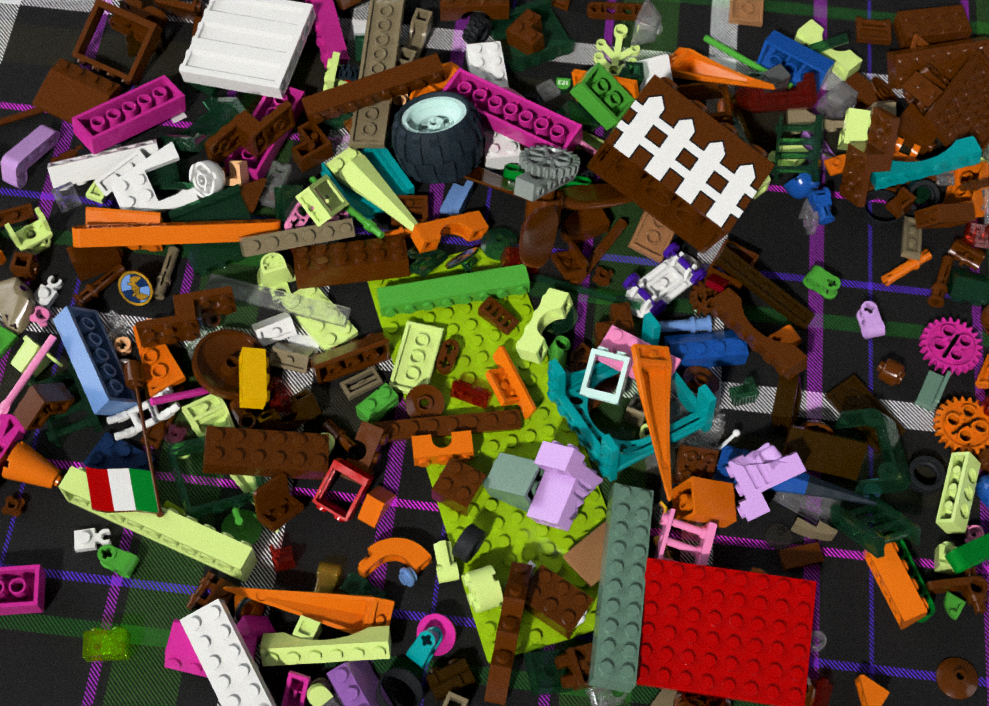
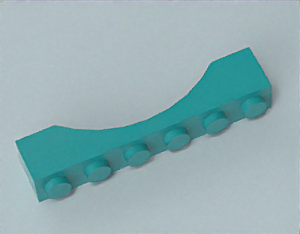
M974 136L958 139L945 152L927 160L916 162L892 160L890 171L871 172L870 181L876 191L959 168L973 166L980 163L982 150Z

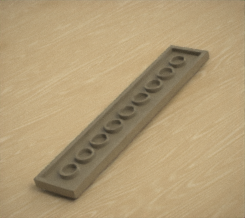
M370 0L358 79L397 66L406 0ZM392 98L353 112L349 138L350 148L385 149Z

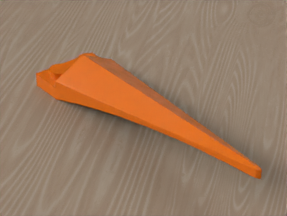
M679 47L669 56L673 78L775 89L774 84L734 71L690 48Z
M634 343L631 346L634 363L632 369L667 500L670 501L673 498L670 465V391L672 373L670 351L668 346Z
M223 587L225 591L299 616L303 615L350 634L360 632L367 627L389 626L395 602L394 600L368 595Z

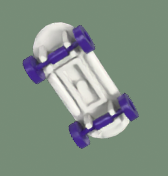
M673 242L663 252L666 260L641 279L637 273H632L626 278L622 285L627 290L624 302H629L631 313L635 317L643 318L649 312L656 317L673 299L691 285H697L698 281H702L706 277L707 271L701 268L698 261L692 256L684 254L682 251L677 254L680 246Z

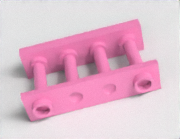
M671 508L666 513H663L660 521L662 529L653 558L675 561L663 557L665 547L668 545L693 554V557H695L694 564L707 566L718 524L709 522L704 526L698 527L673 518L676 509ZM671 526L698 535V538H700L699 545L695 547L668 537Z

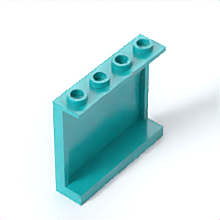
M386 147L385 149L365 148L359 151L362 155L366 156L396 195H415L413 184ZM324 162L321 163V176L323 177L327 174L349 205L364 217L373 219L384 213L376 205L337 181ZM350 215V218H352V220H355L358 226L361 225L359 221H357L353 216Z

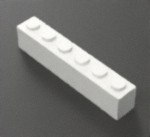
M153 139L104 150L95 155L91 153L48 163L47 169L53 188L61 190L68 188L72 184L83 185L89 180L96 181L137 149L148 158L159 150L157 140Z

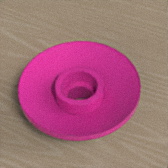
M439 613L429 614L419 622L417 637L429 627H439L443 632V640L435 651L434 656H441L453 648L456 642V630L452 621L445 615Z

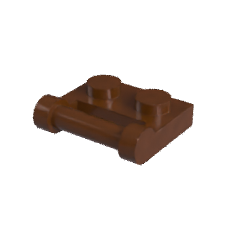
M856 16L857 43L891 44V19L874 20Z
M397 195L412 215H422V219H415L418 223L428 222V195ZM391 217L392 228H397V226H403L401 223H399L397 220Z

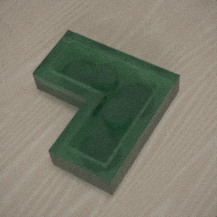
M414 245L407 251L408 258L416 260L409 265L410 272L423 277L448 259L447 252L440 249L419 253Z

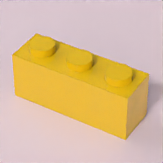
M242 347L239 355L240 408L263 409L266 402L270 400V390H267L270 375L266 373V368L269 366V357H266V349Z

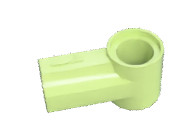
M444 540L434 544L439 584L459 580L457 562L454 561L451 541Z

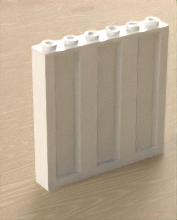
M209 0V4L204 10V16L201 22L198 23L197 32L192 37L191 45L186 51L185 59L179 67V72L184 82L283 99L316 17L313 4L290 0Z

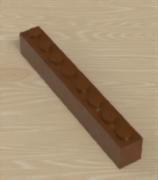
M435 53L301 98L310 125L319 124L325 120L337 118L349 112H355L357 109L370 107L375 103L388 101L393 97L405 95L408 92L420 90L432 84H438L445 80V72L438 54Z

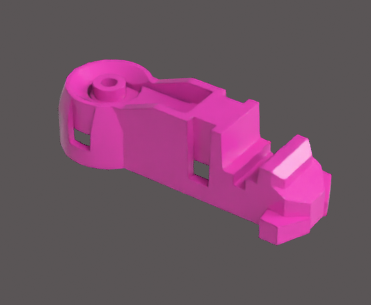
M12 414L0 415V476L2 475L3 467H8L9 461H7V458L16 446V441L22 440L24 437L23 433L26 434L27 432Z

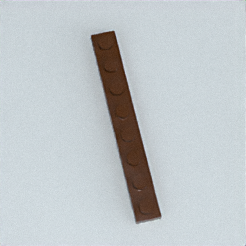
M519 409L373 422L389 429L387 432L389 434L387 442L412 440L411 436L431 434L432 438L449 437L451 432L471 430V434L521 430Z

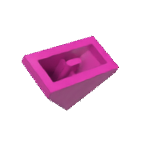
M243 615L237 624L240 634L257 638V644L262 641L263 633H276L267 616Z
M289 671L282 706L306 705L307 690L312 683L310 676Z

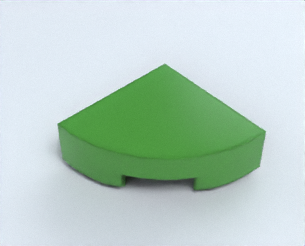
M947 591L944 595V607L948 615L956 620L966 601Z

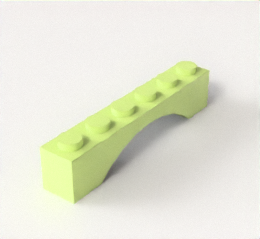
M390 626L367 627L352 635L328 640L301 639L285 632L263 633L260 645L262 666L390 659L392 644Z

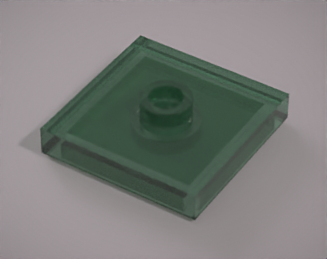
M565 648L527 652L524 654L532 696L572 692L574 690L573 688H562L560 678L563 675L569 674L568 669L558 670L554 662L556 656L565 653Z

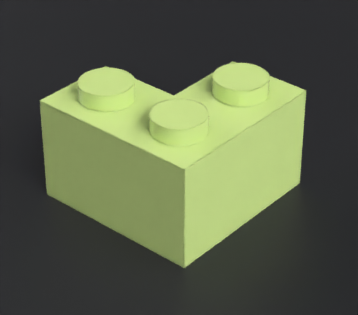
M848 108L846 110L844 126L839 134L837 149L847 151L848 143L868 141L867 131L871 125V111Z

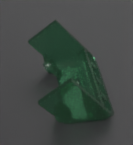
M874 408L842 411L835 424V428L858 426L875 428L884 463L877 470L879 478L860 480L854 493L865 496L907 490L912 482V478L894 420Z

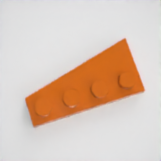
M136 325L133 326L150 398L160 391L162 392L168 386L172 388L186 381L184 374L166 344L157 345L153 348H143Z

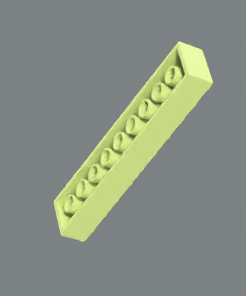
M71 466L58 486L68 502L245 583L257 563L253 547L247 541L241 540L239 542L227 532L219 533L215 531L216 529L213 526L199 524L195 518L188 515L186 517L179 515V512L171 507L166 509L161 506L164 512V516L161 518L151 513H106L92 510L86 469L82 467L77 469Z

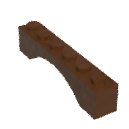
M729 287L711 299L713 315L719 317L727 328L732 329L741 340L747 342L754 352H758L766 363L771 364L776 369L778 374L791 380L807 368V356L794 344L772 340L761 334L749 323L742 308L741 298Z

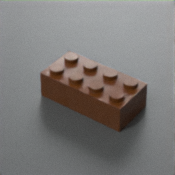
M963 5L897 11L892 23L900 50L911 47L916 33L930 45L969 39L972 33Z

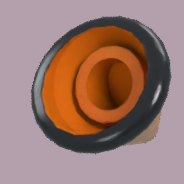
M235 594L236 621L239 622L243 615L263 616L267 604Z

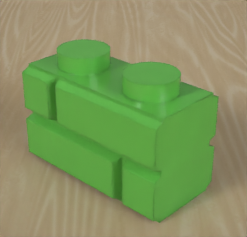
M384 383L379 387V390L374 391L356 406L357 416L361 421L378 422L399 405L397 393L387 383Z

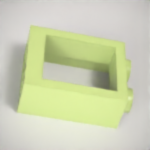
M327 174L296 196V199L318 227L349 204Z

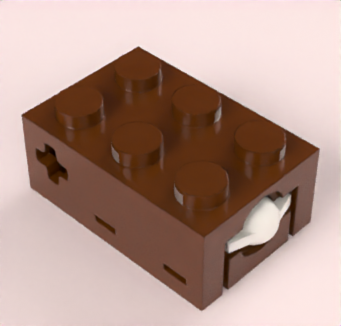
M541 564L529 581L524 610L567 639H570L578 626L586 620V614L591 609L594 599Z

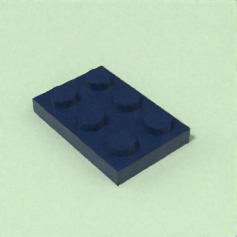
M105 432L83 462L84 467L96 469L131 468L150 471L148 457L145 452L123 440L116 441L114 435ZM152 457L153 466H154L157 461H156V458Z

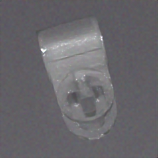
M595 686L585 690L586 695L589 696L591 706H616L624 703L627 697L626 692H623L621 697H615L612 694L613 690Z

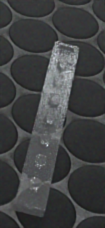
M210 274L205 290L232 286L234 298L237 301L341 327H346L351 313V309L348 307L215 274Z

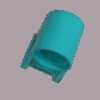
M432 626L422 631L408 649L406 656L423 669L431 661L443 640L442 630L437 626Z

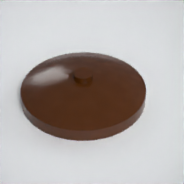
M224 329L211 332L204 336L195 347L192 356L194 376L199 384L209 393L223 399H238L239 355L242 347L265 349L263 345L251 335L241 331ZM269 359V366L268 368H266V373L270 374L271 364Z

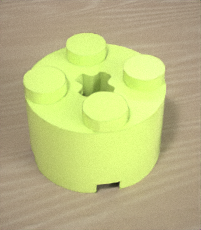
M491 565L466 572V574L462 575L463 583L469 589V593L466 594L469 605L473 606L475 613H481L502 606L503 594L499 580L496 581L495 577L492 576L496 573Z

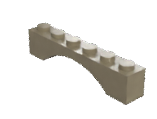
M893 100L874 102L865 109L871 111L870 116L873 114L874 107H882L896 116V102ZM804 107L786 108V130L791 132V134H801L805 129L818 133L819 129L834 132L837 131V128H843L845 118L821 117L809 112Z
M347 217L326 221L319 227L313 224L239 237L242 256L249 257L355 237L352 218Z

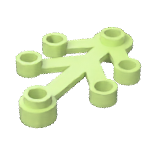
M618 24L614 28V36L616 38L614 52L604 39H598L596 42V49L603 51L612 60V64L610 65L604 59V55L601 52L595 53L593 58L594 63L597 64L599 62L612 76L622 77V72L630 69L632 65H635L631 63H635L638 60L636 58H629L628 62L618 66L619 62L631 55L637 56L640 53V46L637 44H633L629 49L621 52L622 41L626 38L628 28L623 24Z

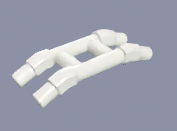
M168 386L162 392L160 391L152 396V398L172 394L174 391ZM150 399L142 402L143 411L149 409L152 415L151 418L145 420L146 429L172 417L175 412L181 409V405L175 402L172 406L159 413L156 405H150ZM138 405L106 418L109 425L116 422L120 423L130 418L134 424L130 428L114 433L116 441L133 437L143 431L141 420L138 416Z

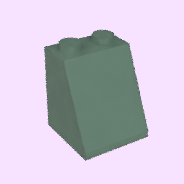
M500 452L497 459L493 462V467L486 477L483 487L491 497L528 512L545 471L534 464L535 460Z

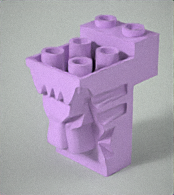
M554 440L551 443L542 442L534 464L545 472L526 515L536 523L568 532L573 520L577 517L579 506L584 504L586 496L602 483L603 479L597 475V471L586 467L587 464L583 462L585 456L579 452L578 447L571 444L563 446L562 443Z
M768 442L759 449L751 451L746 456L742 454L727 461L728 466L725 467L730 478L735 477L738 483L734 486L739 496L745 497L738 500L739 506L736 508L741 518L746 517L748 522L770 511L761 492L806 471L797 452L782 456L780 451Z

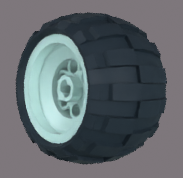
M446 91L423 94L405 103L395 114L392 125L394 152L403 170L409 177H414L416 181L430 184L449 183L470 174L481 163L486 141L484 124L477 108L464 95Z

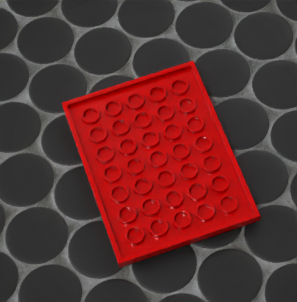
M647 558L636 685L769 706H805L817 581Z

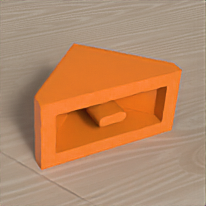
M378 485L367 494L358 519L376 528L396 497V494Z
M864 674L859 675L854 680L861 706H882L890 693Z

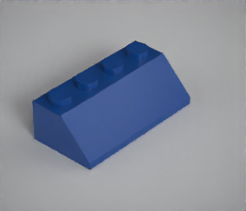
M775 30L765 40L757 60L759 65L768 70L781 63L791 75L789 82L794 84L793 87L814 98L817 97L835 63L831 59Z
M733 330L664 336L665 346L669 347L670 354L681 359V363L676 371L685 370L691 366L710 368L741 365L746 363L749 355L747 342L741 340Z

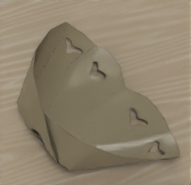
M14 277L0 281V313L5 328L14 334L20 335L30 322L29 317L35 311L36 301L33 290L20 278ZM20 286H24L27 291L21 290ZM16 324L17 329H15V327H11L10 325Z

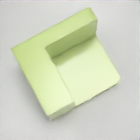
M301 615L292 635L301 639L318 640L322 632L321 623Z

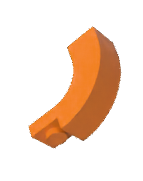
M388 538L368 547V555L370 557H365L360 561L358 574L365 580L382 564L397 561L411 567L416 575H418L432 563V557L421 545L404 538Z

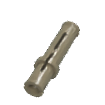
M170 246L168 248L160 275L156 278L157 284L153 297L158 300L164 299L167 287L171 284L170 278L180 253L177 247Z

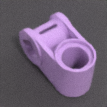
M865 301L856 314L864 339L884 336L886 332L885 325L877 305L872 301Z

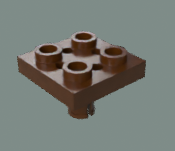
M680 443L671 482L681 484L692 476L712 479L719 450L712 447Z

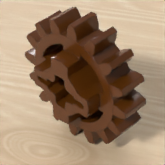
M705 279L704 283L698 281L697 286L693 285L692 291L689 294V304H693L691 309H697V315L703 313L704 317L710 315L711 318H714L711 311V299L720 292L705 285L707 279Z

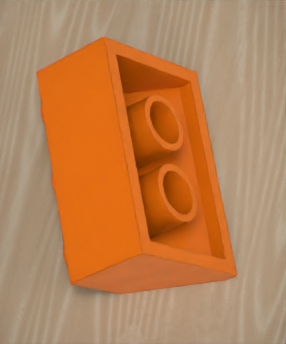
M987 161L953 170L942 204L974 203L975 218L984 217L989 201V186L980 188L977 191L968 190L963 192L960 191L959 186L971 180L989 179V164Z

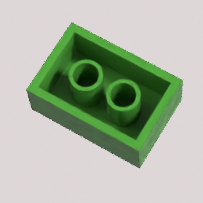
M599 62L591 67L570 91L575 99L606 130L617 124L634 101V98Z

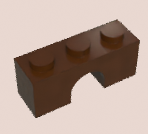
M362 420L355 439L364 443L366 455L361 460L349 457L346 461L374 476L372 470L381 458L382 453H380L382 445L387 443L389 438L387 432L389 429L368 420ZM341 473L340 477H343L347 480H350L361 485L360 483L354 481L353 479Z

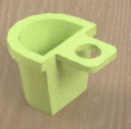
M272 252L262 257L260 268L257 272V282L260 291L269 288L273 301L275 303L282 302L291 295L288 283L296 281V277L292 267L286 263L283 256ZM278 289H285L286 294L284 296L278 297L275 294Z
M28 335L23 337L24 342L11 361V364L21 373H24L42 347ZM47 352L30 379L34 380L52 361L60 367L63 364L50 352Z

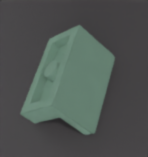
M929 370L914 404L932 412L939 403L952 372L947 371L942 376Z

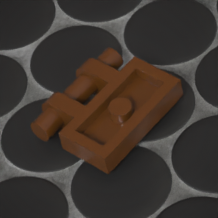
M208 571L206 576L202 577L199 581L200 585L196 591L189 596V602L185 607L193 611L196 605L202 608L217 599H222L228 608L235 594L225 591L223 587L237 586L222 578L216 584L212 583L215 574ZM206 589H208L211 591V593L209 594L207 599L204 600L201 597L206 591Z

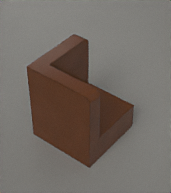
M902 187L897 196L889 201L885 208L899 219L911 210L916 197L905 187Z

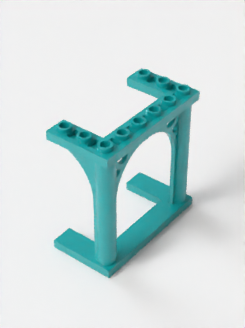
M649 312L643 316L641 339L651 345L659 346L661 325L652 313ZM555 358L549 361V370L547 371L548 398L551 402H555L559 414L566 418L568 427L572 432L575 431L581 446L586 447L590 459L598 464V469L603 477L606 476L609 482L617 479V472L655 453L650 435L639 440L623 441L614 439L609 433L605 435L598 430L588 414L587 404L589 398L580 395V392H578L581 390L586 369L577 372H566ZM601 362L594 365L588 388L595 389L601 382L620 372ZM675 371L671 378V389L690 415L670 425V445L700 429L704 433L711 430L717 398L706 384L698 388L696 398ZM570 398H581L583 403L573 404L570 402ZM621 446H625L626 449H622V452H621V451H620V447H621Z

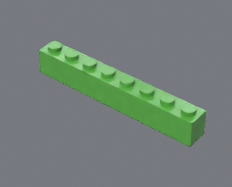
M520 264L377 288V298L381 317H393L396 314H411L415 311H429L437 307L447 308L455 304L485 301L489 296L492 298H505L509 295H523L529 292L530 281L526 266Z

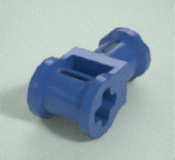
M824 187L822 190L816 191L809 190L808 202L812 206L813 212L817 211L818 223L825 225L833 222L835 217L831 214L830 210L832 201L829 188Z

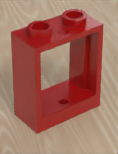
M340 457L334 459L312 502L316 504L319 510L332 513L336 520L347 522L353 518L374 477ZM338 471L362 485L348 511L325 498Z

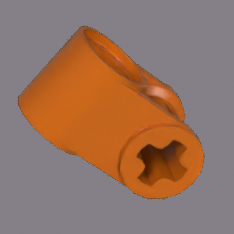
M791 325L783 327L768 337L772 340L794 344L795 346L799 345L802 341Z

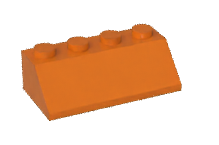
M86 207L85 210L86 225L164 223L160 212ZM165 245L116 246V248L142 249L156 252L164 251Z
M887 536L866 545L863 557L900 629L903 630L925 617L929 607L925 598H920L917 592L919 588L915 579H910L907 573L909 568L905 560L899 558L897 544Z

